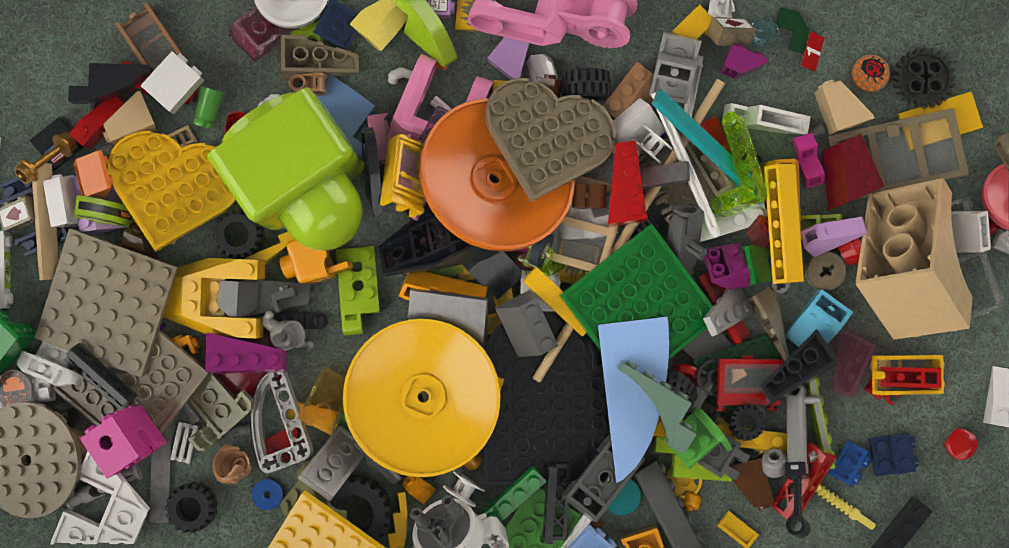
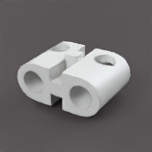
M26 374L33 387V402L44 403L55 400L56 392L51 389L52 384Z

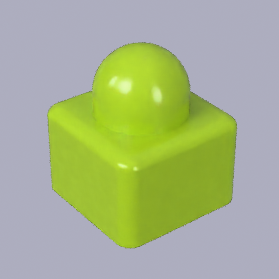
M309 87L303 88L296 93L282 94L256 107L237 121L224 135L223 143L207 155L208 160L249 220L270 230H280L285 227L289 234L304 247L318 251L339 248L354 237L361 225L363 217L362 201L351 181L362 173L364 162L325 105Z

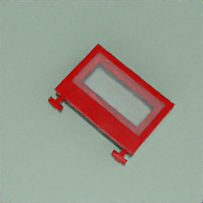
M742 355L741 359H719L716 408H714V411H726L723 405L745 404L767 405L765 411H777V407H774V405H781V400L770 406L759 389L783 364L784 360L755 359L753 355Z

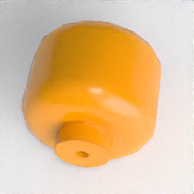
M479 454L475 455L464 464L465 468L470 471L476 470L481 465L482 457Z
M692 491L686 492L684 494L685 498L682 499L685 510L689 512L698 510L702 500L701 497Z

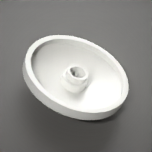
M254 0L264 18L283 28H300L311 24L322 15L329 0Z

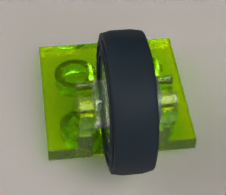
M549 234L540 242L529 246L528 252L518 256L517 259L523 262L522 264L526 267H537L546 276H552L565 268V265L552 261L554 249L552 248L554 237L552 234Z

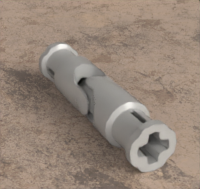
M137 464L120 472L128 483L143 478ZM87 484L74 492L66 506L73 510L75 506L81 503L91 502L108 493L97 488V491L100 493H95L92 490V485Z

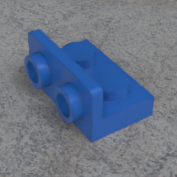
M847 440L836 460L835 468L831 469L829 474L853 487L854 484L857 485L860 482L863 468L869 466L872 459L870 458L871 453Z

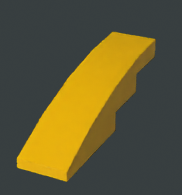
M406 490L398 492L400 511H394L393 513L395 531L388 533L390 548H405L408 531Z

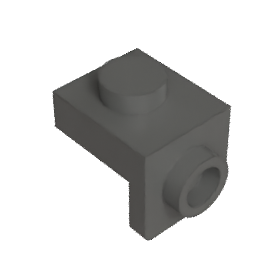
M290 285L279 287L278 292L270 294L271 299H269L271 309L275 310L276 313L282 312L280 300L297 296L296 288H290Z

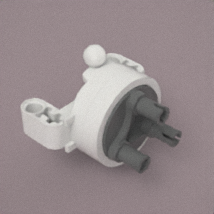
M446 495L442 500L429 505L423 512L419 507L411 510L410 517L415 521L412 534L414 546L412 548H481L486 543L490 548H509L506 529L497 517H487L486 513L477 516L466 502L455 499L451 495Z

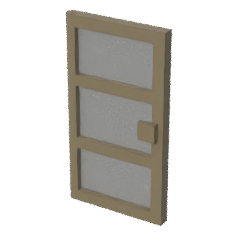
M954 108L827 136L829 147H832L851 137L862 134L885 186L872 193L944 178L946 181L969 175ZM867 194V195H865V196H862V197H860V198H858V199H855V200L868 198V195H869V194Z

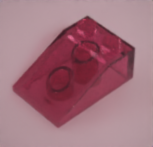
M256 6L232 23L228 36L256 62L281 40V35H286L292 28H283L269 22L263 17Z

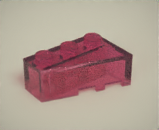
M840 329L835 356L839 362L834 367L832 391L849 399L853 397L876 345Z

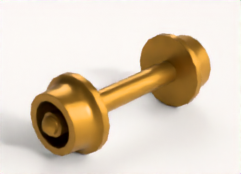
M67 132L61 135H54L53 143L55 147L32 164L26 159H21L19 165L14 168L16 176L24 184L38 181L39 174L37 169L60 152L66 157L73 155V151L77 148L75 139Z

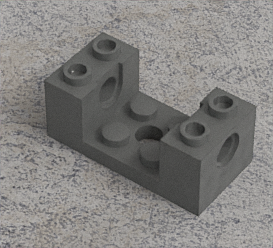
M611 434L607 435L597 448L599 453L577 481L572 480L561 495L562 498L594 522L600 519L645 460L642 457L636 468L623 480L616 483ZM603 472H607L610 476V480L606 484L600 481V475Z

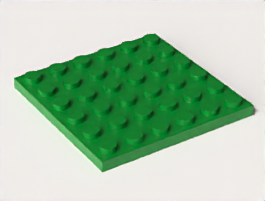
M652 224L645 227L559 295L600 351L598 325L668 317L669 359L707 329L703 318L712 308V304Z

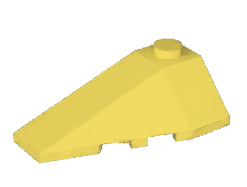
M378 0L376 3L362 9L350 23L358 33L379 51L385 48L407 21L408 15L395 5L396 0Z

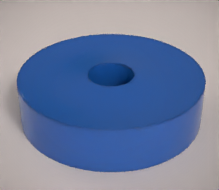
M273 479L259 481L252 490L254 504L263 510L276 508L282 502L284 495L280 483ZM265 491H269L271 493L270 498L265 497Z

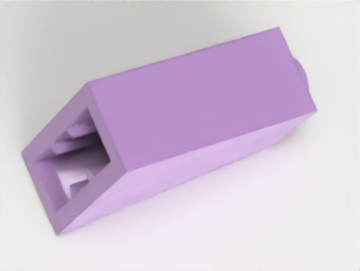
M504 37L488 56L487 60L510 80L521 78L530 43Z

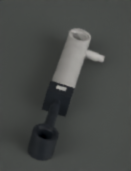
M802 386L799 388L798 394L793 395L792 392L786 396L787 462H785V476L793 480L794 516L789 517L786 521V529L797 538H805L811 529L809 522L802 516L801 479H810V465L807 464L806 404H815L822 401L820 396H808L807 388ZM798 522H801V529L799 531H795V525Z

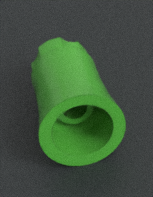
M199 86V96L193 124L212 129L213 122H215L219 107L226 93Z

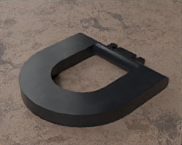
M373 127L362 128L365 196L373 216L378 217L383 212V207L380 205L381 181L379 158Z

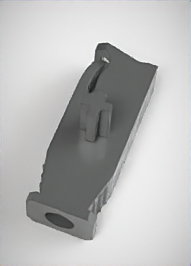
M690 203L685 206H674L673 211L675 214L669 223L667 245L689 275L694 274L697 258L703 260L704 256L707 255V251L699 246L704 211Z

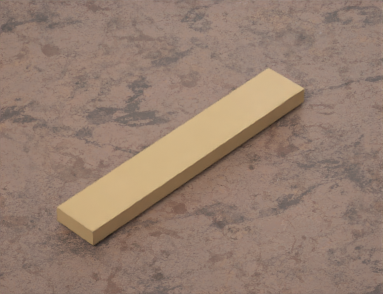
M44 164L37 169L39 180L36 182L32 181L39 280H53L59 262L57 227H51L43 184V181L51 179L50 176H53L52 164Z

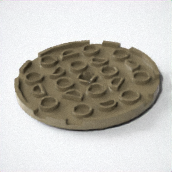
M32 401L13 403L0 409V508L12 515L23 518L46 516L66 504L75 492L74 489L77 481L80 480L82 471L80 445L75 432H71L66 424L67 420L57 411L46 407L47 405ZM27 455L31 458V464H28L26 460L24 461Z

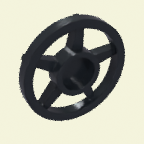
M719 359L704 361L696 372L698 387L709 395H717V391L710 392L705 388L709 384L715 385L717 388V362H719ZM713 362L712 369L708 371L702 370L705 365ZM728 369L727 388L732 380L731 369ZM700 373L706 375V381L703 385L700 382Z

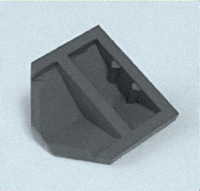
M220 281L218 307L230 317L243 318L257 310L259 283Z

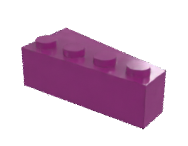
M206 333L205 372L210 374L288 372V352L278 348Z

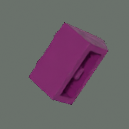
M732 44L726 52L718 73L733 79H739L760 70L768 62V58L761 52L754 51L753 53L746 50L747 47L741 44H736V46Z
M740 242L705 249L707 255L704 256V260L712 283L729 290L749 286L750 271Z

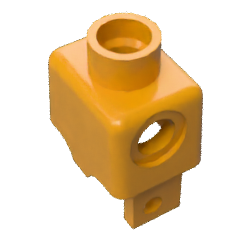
M295 239L287 243L289 255L280 258V266L284 276L287 279L296 277L297 281L301 284H313L335 278L337 273L354 268L353 263L349 261L333 265L329 250L318 251L309 249L298 243Z

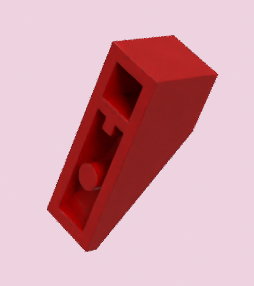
M117 96L103 101L85 115L71 130L69 135L82 146L92 150L104 136L102 132L106 130L103 124L125 103Z
M880 367V371L885 372V378L880 379V387L918 390H939L942 388L941 368Z

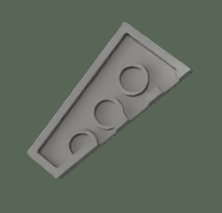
M726 288L723 291L722 297L717 299V304L712 306L703 318L711 336L721 333L754 313L752 305L747 300L742 288L733 290Z

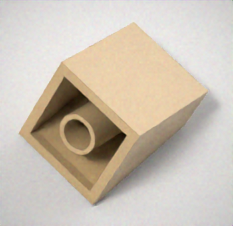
M834 80L822 83L823 85L818 86L819 89L814 93L829 136L874 119V115L841 80L834 82Z

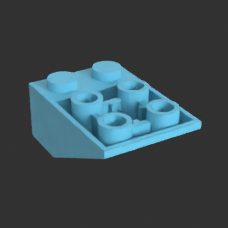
M816 290L785 333V338L799 347L817 329L828 344L844 326L853 311L824 290Z

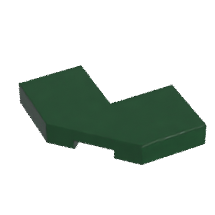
M781 7L775 27L793 31L788 50L804 54L810 30L800 12Z

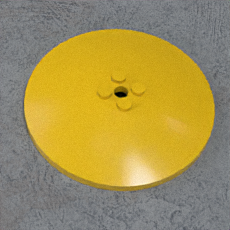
M433 319L401 321L373 335L364 343L353 358L343 388L345 418L360 448L382 467L412 477H430L445 474L470 461L479 453L490 438L496 426L500 410L501 394L498 376L484 348L462 329ZM421 391L428 393L429 399L427 402L419 400L418 394Z

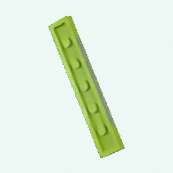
M817 377L805 384L808 396H820L822 398V401L819 403L809 404L818 448L823 452L835 455L830 446L832 444V437L827 432L826 425H828V419L826 414L823 413L822 406H824V400L822 395L819 394L818 387H820V381ZM835 459V461L833 462V464H832V466L830 467V469L835 468V464H834V463H836V459Z

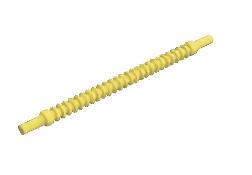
M720 416L715 420V423L718 425L730 426ZM753 450L754 452L758 451V455H763L766 452L763 450ZM819 485L815 491L818 496L822 495V499L826 498V502H831V505L835 504V508H840L841 512L845 511L844 514H849V518L852 520H858L871 530L875 528L876 524L862 515L859 509L856 507L852 508L853 505H848L847 501L843 502V498L839 499L838 495L834 496V492L830 493V489L826 490L825 486L821 487Z

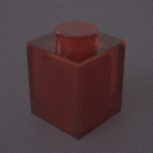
M759 215L746 231L752 244L768 248L770 245L768 217Z

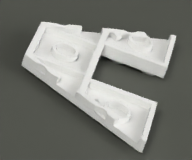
M87 451L82 464L80 480L110 493L112 496L100 524L66 508L62 513L50 544H134L150 510L149 506L121 473L107 479Z

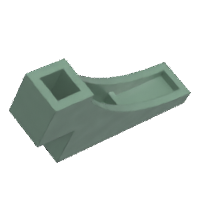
M621 360L617 366L618 370L635 381L656 406L665 428L666 444L685 454L696 436L695 431L692 430L694 428L692 425L685 421L680 423L692 404L688 400L689 396L681 391H678V393L671 390L672 386L663 380L660 383L654 380L655 376L646 370L643 373L636 369L638 366L627 360L625 363Z

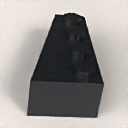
M816 329L760 386L759 390L771 406L837 366L839 361Z

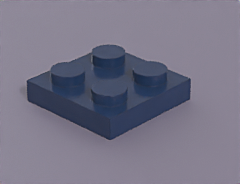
M330 0L312 33L348 51L357 34V31L350 23L358 13L335 0Z

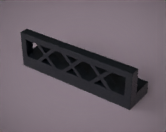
M80 343L76 344L66 353L67 356L64 360L118 409L127 408L137 396L129 386Z
M547 462L542 536L545 544H553V540L566 541L569 502L562 497L556 498V488L561 485L565 490L569 486L570 463ZM557 468H566V475L559 480L557 478ZM559 504L563 508V513L556 518L554 516L555 507ZM557 523L562 527V535H553L554 526Z

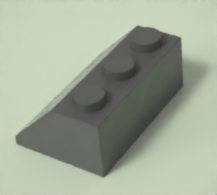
M530 290L495 307L518 357L543 355L558 347L540 304Z

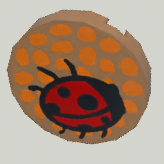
M864 55L852 66L851 79L856 88L862 92L873 93L879 91L889 81V66L878 55Z

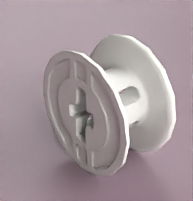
M643 125L649 134L641 144L636 141V145L661 164V161L655 156L664 145L670 150H673V148L655 132Z
M453 470L452 472L459 477V480L453 488L443 485V488L459 500L466 502L472 507H476V504L469 498L475 488L485 492V489L464 474Z

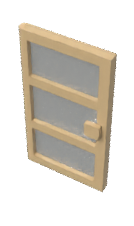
M616 145L613 146L612 153L603 164L575 179V184L607 185L606 209H574L571 202L563 221L551 233L554 240L546 260L590 271L610 256L618 226L608 227Z

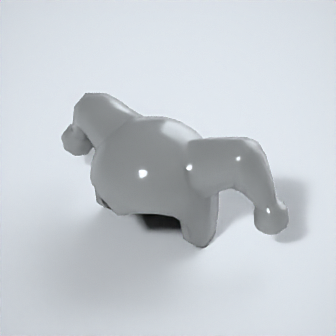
M267 311L262 317L261 324L270 332V340L275 348L284 351L301 347L313 348L314 343L312 341H304L305 331L299 322L276 321L273 319L274 314L272 311Z

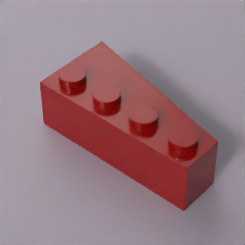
M636 140L616 143L608 227L646 222L647 213Z

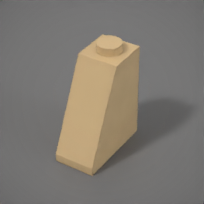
M140 91L136 92L103 124L106 131L102 133L106 142H111L114 147L122 138L135 132L157 131Z

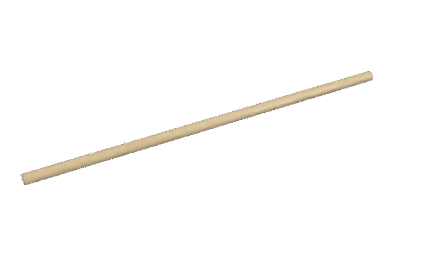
M716 79L693 117L699 125L725 85L719 79ZM682 134L681 140L686 148L690 140ZM674 149L669 155L665 164L676 163L678 161ZM662 186L648 189L644 196L646 211ZM639 223L626 225L614 244L611 254L628 242ZM568 323L564 325L556 338L558 347L548 351L532 377L539 383L543 380L573 331V328Z

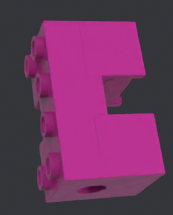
M131 405L104 416L100 419L101 424L97 427L94 424L84 431L85 435L80 438L107 479L120 473L124 468L128 469L136 465L167 443L142 405L136 407Z

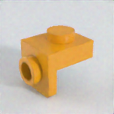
M182 335L172 338L181 348L188 345L192 354L199 353L198 348H200L196 337L193 338L192 335L182 337Z
M407 476L402 483L406 491L422 504L436 491L422 477Z

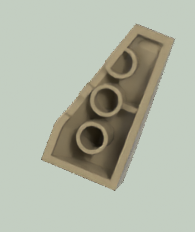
M281 35V79H290L294 74L314 72L325 73L327 77L359 74L358 54L338 47L333 48L324 45L323 42H315L301 35Z
M768 286L747 297V300L751 303L752 310L767 337L785 362L789 354L779 303L776 300L778 295L773 288L770 289Z

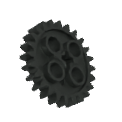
M925 47L921 49V52L915 48L913 53L908 51L906 56L900 58L901 62L898 61L895 66L897 68L892 72L896 76L892 78V81L897 83L893 88H899L896 95L903 94L901 101L908 99V106L915 103L916 109L920 104H922L923 110L928 105L932 109L935 107V103L938 106L941 105L942 100L946 101L948 99L947 95L953 93L950 88H954L956 84L951 81L955 80L957 76L951 75V73L955 71V68L949 69L952 61L946 63L947 56L945 55L941 58V51L933 54V48L929 52H926ZM911 65L917 67V73L911 70ZM931 65L936 67V73L930 70ZM911 84L917 85L919 90H912ZM930 84L936 85L938 91H933Z

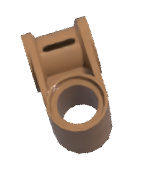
M321 72L294 74L289 79V86L295 93L309 87L316 96H324L327 94V90H325L327 74ZM303 82L300 88H296L298 83Z

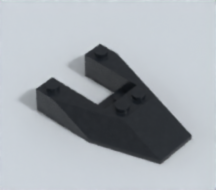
M430 207L424 209V213L419 216L418 221L412 219L379 245L382 271L385 277L480 262L500 253V251L471 245L460 238L454 240L453 234L437 219Z

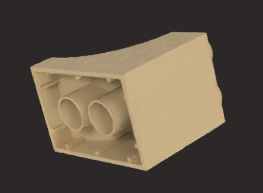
M944 178L870 193L868 195L864 222L867 234L862 236L856 286L893 340L970 328L972 295L966 285L956 253L951 218L952 192Z

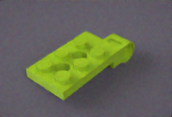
M374 246L336 250L337 264L346 261L353 264L356 262L362 264V269L359 272H354L351 268L338 273L342 331L344 336L363 334L362 315L380 313ZM357 281L364 283V287L360 291L353 289V285Z

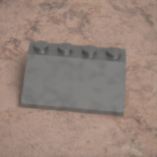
M416 288L410 289L408 320L433 319L452 324L472 336L485 349L488 340V298Z

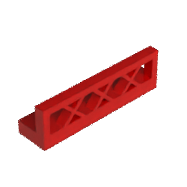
M707 271L696 277L709 302L712 306H715L717 299L724 294L725 288L712 283ZM743 320L725 330L734 345L741 343V340L751 335Z
M809 443L807 446V464L810 465V479H801L803 481L801 483L802 512L837 458L832 453L823 452L813 443ZM812 450L819 455L815 462H810L809 455ZM789 478L771 505L786 520L794 516V494H791L790 491L793 480ZM783 498H787L788 506L785 510L779 506Z

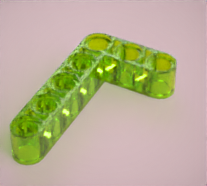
M733 111L724 114L722 124L741 186L718 195L709 202L713 214L721 217H728L759 204L768 195L746 120ZM741 136L740 142L737 143L738 138ZM747 153L746 159L743 160L742 158H743L744 154ZM752 171V176L748 178L749 172ZM758 188L757 194L753 196L754 191ZM740 196V201L736 204V199ZM723 203V207L719 211V206Z

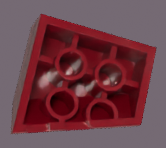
M858 134L822 151L828 211L885 187L862 134Z

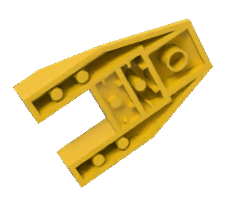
M206 258L180 266L163 317L204 334L211 333L237 338L263 337L264 326L261 324L262 317L239 318L227 316L218 307L220 281H228V279H265V260Z

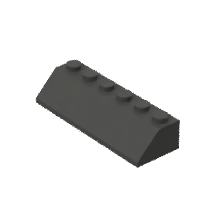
M655 458L641 465L636 470L635 476L673 548H703L700 543L703 541L698 530L694 531L691 526L694 522L689 513L685 514L682 508L685 506L680 496L676 497L673 491L676 487L671 478L667 479L665 475L667 470L663 462H659Z

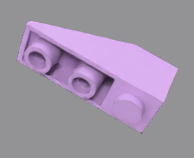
M856 217L816 224L801 231L800 234L804 248L812 256L816 257L866 235L867 231L863 218Z

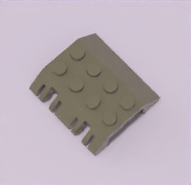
M678 129L677 131L681 138L683 133ZM669 137L664 139L673 148ZM690 141L685 150L707 201L710 203L733 188L726 174ZM665 145L655 156L661 161V164L646 152H643V150L640 151L638 157L640 169L664 165L673 150H670ZM688 182L662 186L655 197L661 196V198L655 201L656 205L667 201L670 206L661 211L663 216L671 213L665 217L668 225L675 214L673 211L674 206H685L692 203L699 208Z

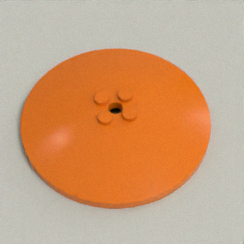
M489 98L468 101L456 106L443 115L434 125L424 142L420 157L419 173L426 201L437 219L451 233L471 245L493 251H514L532 246L551 234L563 221L572 202L575 179L530 202L487 128L485 110ZM495 175L498 178V183H492L489 176Z

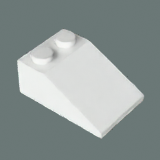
M992 366L983 423L1009 427V369Z

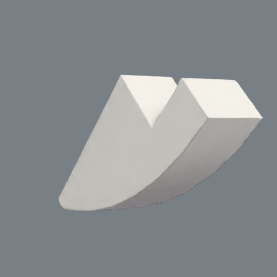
M733 103L725 104L722 123L727 125L795 135L808 134L810 116L763 105L746 107Z

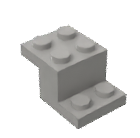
M663 32L649 92L650 96L662 89L674 101L687 104L696 70L701 40Z

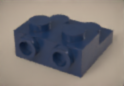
M904 432L869 438L874 476L916 472L919 460L917 455L913 453L916 441L910 433Z

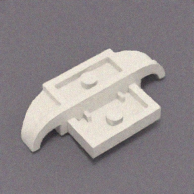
M42 342L36 355L21 351L16 361L18 367L25 374L55 386L69 384L80 386L84 379L83 376L71 371V366L64 360L68 350L46 342Z

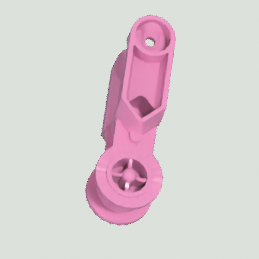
M475 0L467 20L473 28L479 31L540 46L560 43L564 35L569 33L580 36L584 41H588L595 46L618 48L629 42L630 31L624 23L626 17L632 16L636 12L638 3L637 0H538L535 14L504 7L492 0Z
M421 54L418 58L393 116L387 140L398 134H405L408 138L424 143L435 124L416 117L436 70L435 64L437 60ZM477 76L466 102L489 98L493 81ZM402 150L400 172L404 171L407 175L414 176L416 155ZM399 176L398 184L412 189L413 181ZM424 196L423 208H424V206H425V204H426V198H425V196ZM421 214L413 217L412 219L418 221L419 216H421Z

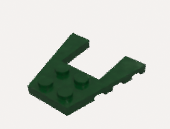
M762 335L692 360V363L696 368H699L708 359H732L733 357L741 359L742 355H753L755 359L782 358L767 335ZM713 362L705 365L702 370L708 371L712 369ZM743 369L753 388H760L772 375V369ZM729 405L724 412L729 418L732 411L742 405Z

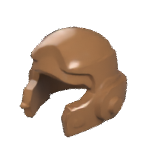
M224 445L218 450L213 460L214 475L223 484H237L240 480L245 479L252 470L250 456L247 452L240 451L239 446Z

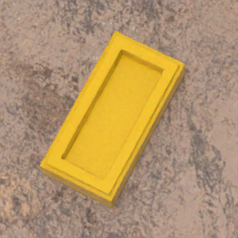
M729 510L717 524L719 528L744 548H750L759 536L758 533Z

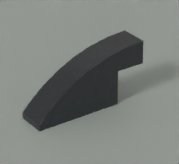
M89 63L88 86H69L68 101L72 104H90L114 98L141 83L152 73V68L146 64Z

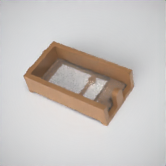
M145 3L146 9L139 14L136 12L130 14V20L123 25L119 22L115 25L140 62L149 65L153 72L171 52H174L176 55L181 53L184 56V54L152 7Z

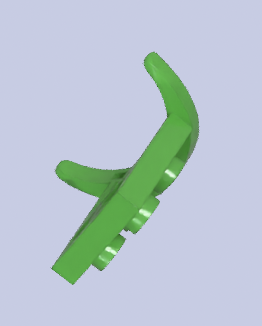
M697 406L691 409L692 414L684 420L694 427L692 430L696 433L685 454H682L670 447L689 470L720 443L727 452L732 450L730 442L720 428Z

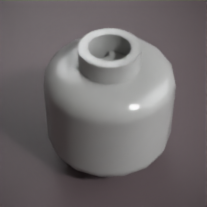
M779 449L766 451L762 456L763 472L771 478L783 476L785 474V462H787L786 454Z

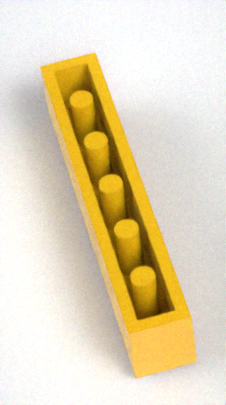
M795 164L764 166L773 284L804 282Z

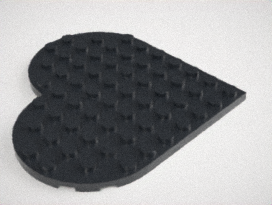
M543 312L556 340L566 322L556 312ZM501 322L488 338L484 349L495 367L497 376L504 379L500 391V410L496 426L483 447L484 485H512L532 466L546 477L547 462L570 463V483L572 480L577 481L599 453L597 448L607 435H610L603 366L597 365L593 344L586 333L584 336H581L573 329L543 380L539 383L532 377L548 352L538 356L518 357ZM653 436V438H652V440H651V443L649 444V446H648V448H647L645 454L643 455V458H645L646 453L648 452L650 446L652 445L653 440H654V436ZM557 468V478L560 480L566 475V468ZM603 472L600 475V481H605L609 474Z

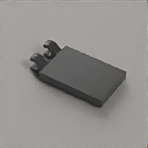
M724 434L730 442L732 450L727 452L720 443L697 464L719 478H722L723 474H725L732 480H737L740 473L729 467L730 462L735 457L744 464L750 456L738 449L741 445L739 442Z

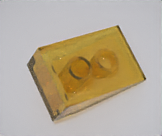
M323 367L297 419L332 436L345 415L343 388L346 377Z

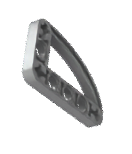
M287 372L267 373L260 381L254 395L251 426L259 467L264 473H271L311 458L314 450ZM277 374L282 375L280 382L275 380ZM271 385L291 446L267 455L262 428V409L265 394ZM286 385V387L277 388L278 386ZM284 390L289 393V399L286 402L280 397L281 392ZM289 409L295 411V418L293 420L287 417ZM296 427L302 431L300 438H296L293 435V430ZM302 440L305 441V442H303V443H301V444H297V443H296L297 441H302ZM303 447L307 448L308 452H306L305 454H301L300 450H302ZM285 452H288L291 456L289 463H285L282 460V455ZM277 460L278 463L266 467L268 461Z

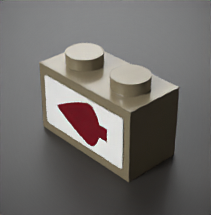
M712 17L707 35L717 46H732V44L736 46V44L750 47L756 29L745 18Z
M29 194L17 197V201L13 200L4 203V206L0 208V222L3 231L18 230L35 223L33 197H29Z

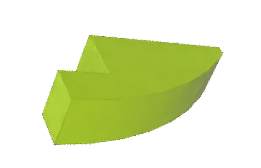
M396 0L395 5L408 15L404 33L433 59L437 60L442 67L456 61L457 55L451 39L426 0Z
M654 437L653 452L672 454L670 477L732 482V479L723 474L722 478H719L698 464H695L689 470L663 440L664 437Z

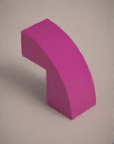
M813 133L794 138L795 157L799 161V171L805 189L824 184L825 172L817 157L818 144Z

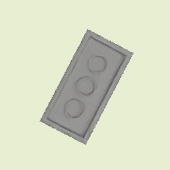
M339 425L298 479L331 501L364 457L355 447L353 435Z

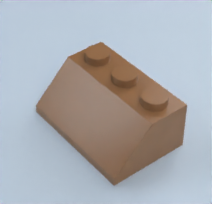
M636 62L603 105L614 120L639 98L648 103L651 108L653 107V98L649 95L654 74L640 63Z

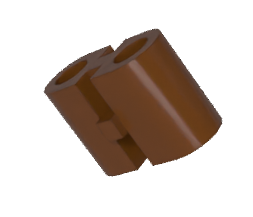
M575 184L572 208L606 209L607 185Z

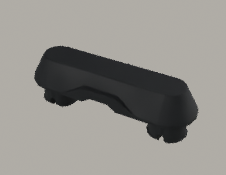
M282 311L275 313L273 319L276 321H297L304 329H323L328 324L327 316L321 312Z

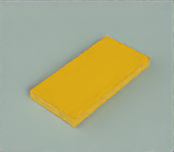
M972 91L948 98L946 101L942 100V104L939 106L935 103V107L932 109L928 105L925 110L919 107L897 114L899 120L954 108L960 135L983 128ZM947 118L918 124L922 146L952 138ZM909 126L902 127L908 150H912L914 146Z

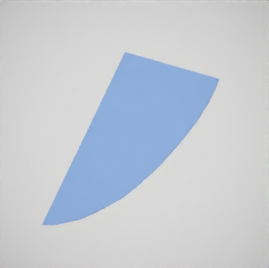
M668 317L598 325L616 483L631 473L642 459L651 443L659 418L658 410L650 397L635 381L618 370L617 366L621 360L625 363L629 360L638 366L636 369L643 373L646 370L655 376L654 380L660 383L662 380L666 382L669 359Z

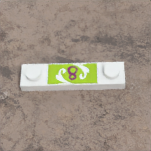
M0 231V309H11L14 298L13 294L10 293V247L13 245V239L10 236V232Z

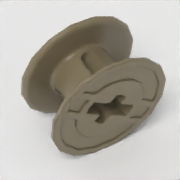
M825 252L816 257L812 256L808 260L804 270L805 278L815 289H835L845 279L846 266L842 258L837 254ZM829 266L831 267V269L827 271L828 275H819L821 272L824 271L822 270V268H827Z

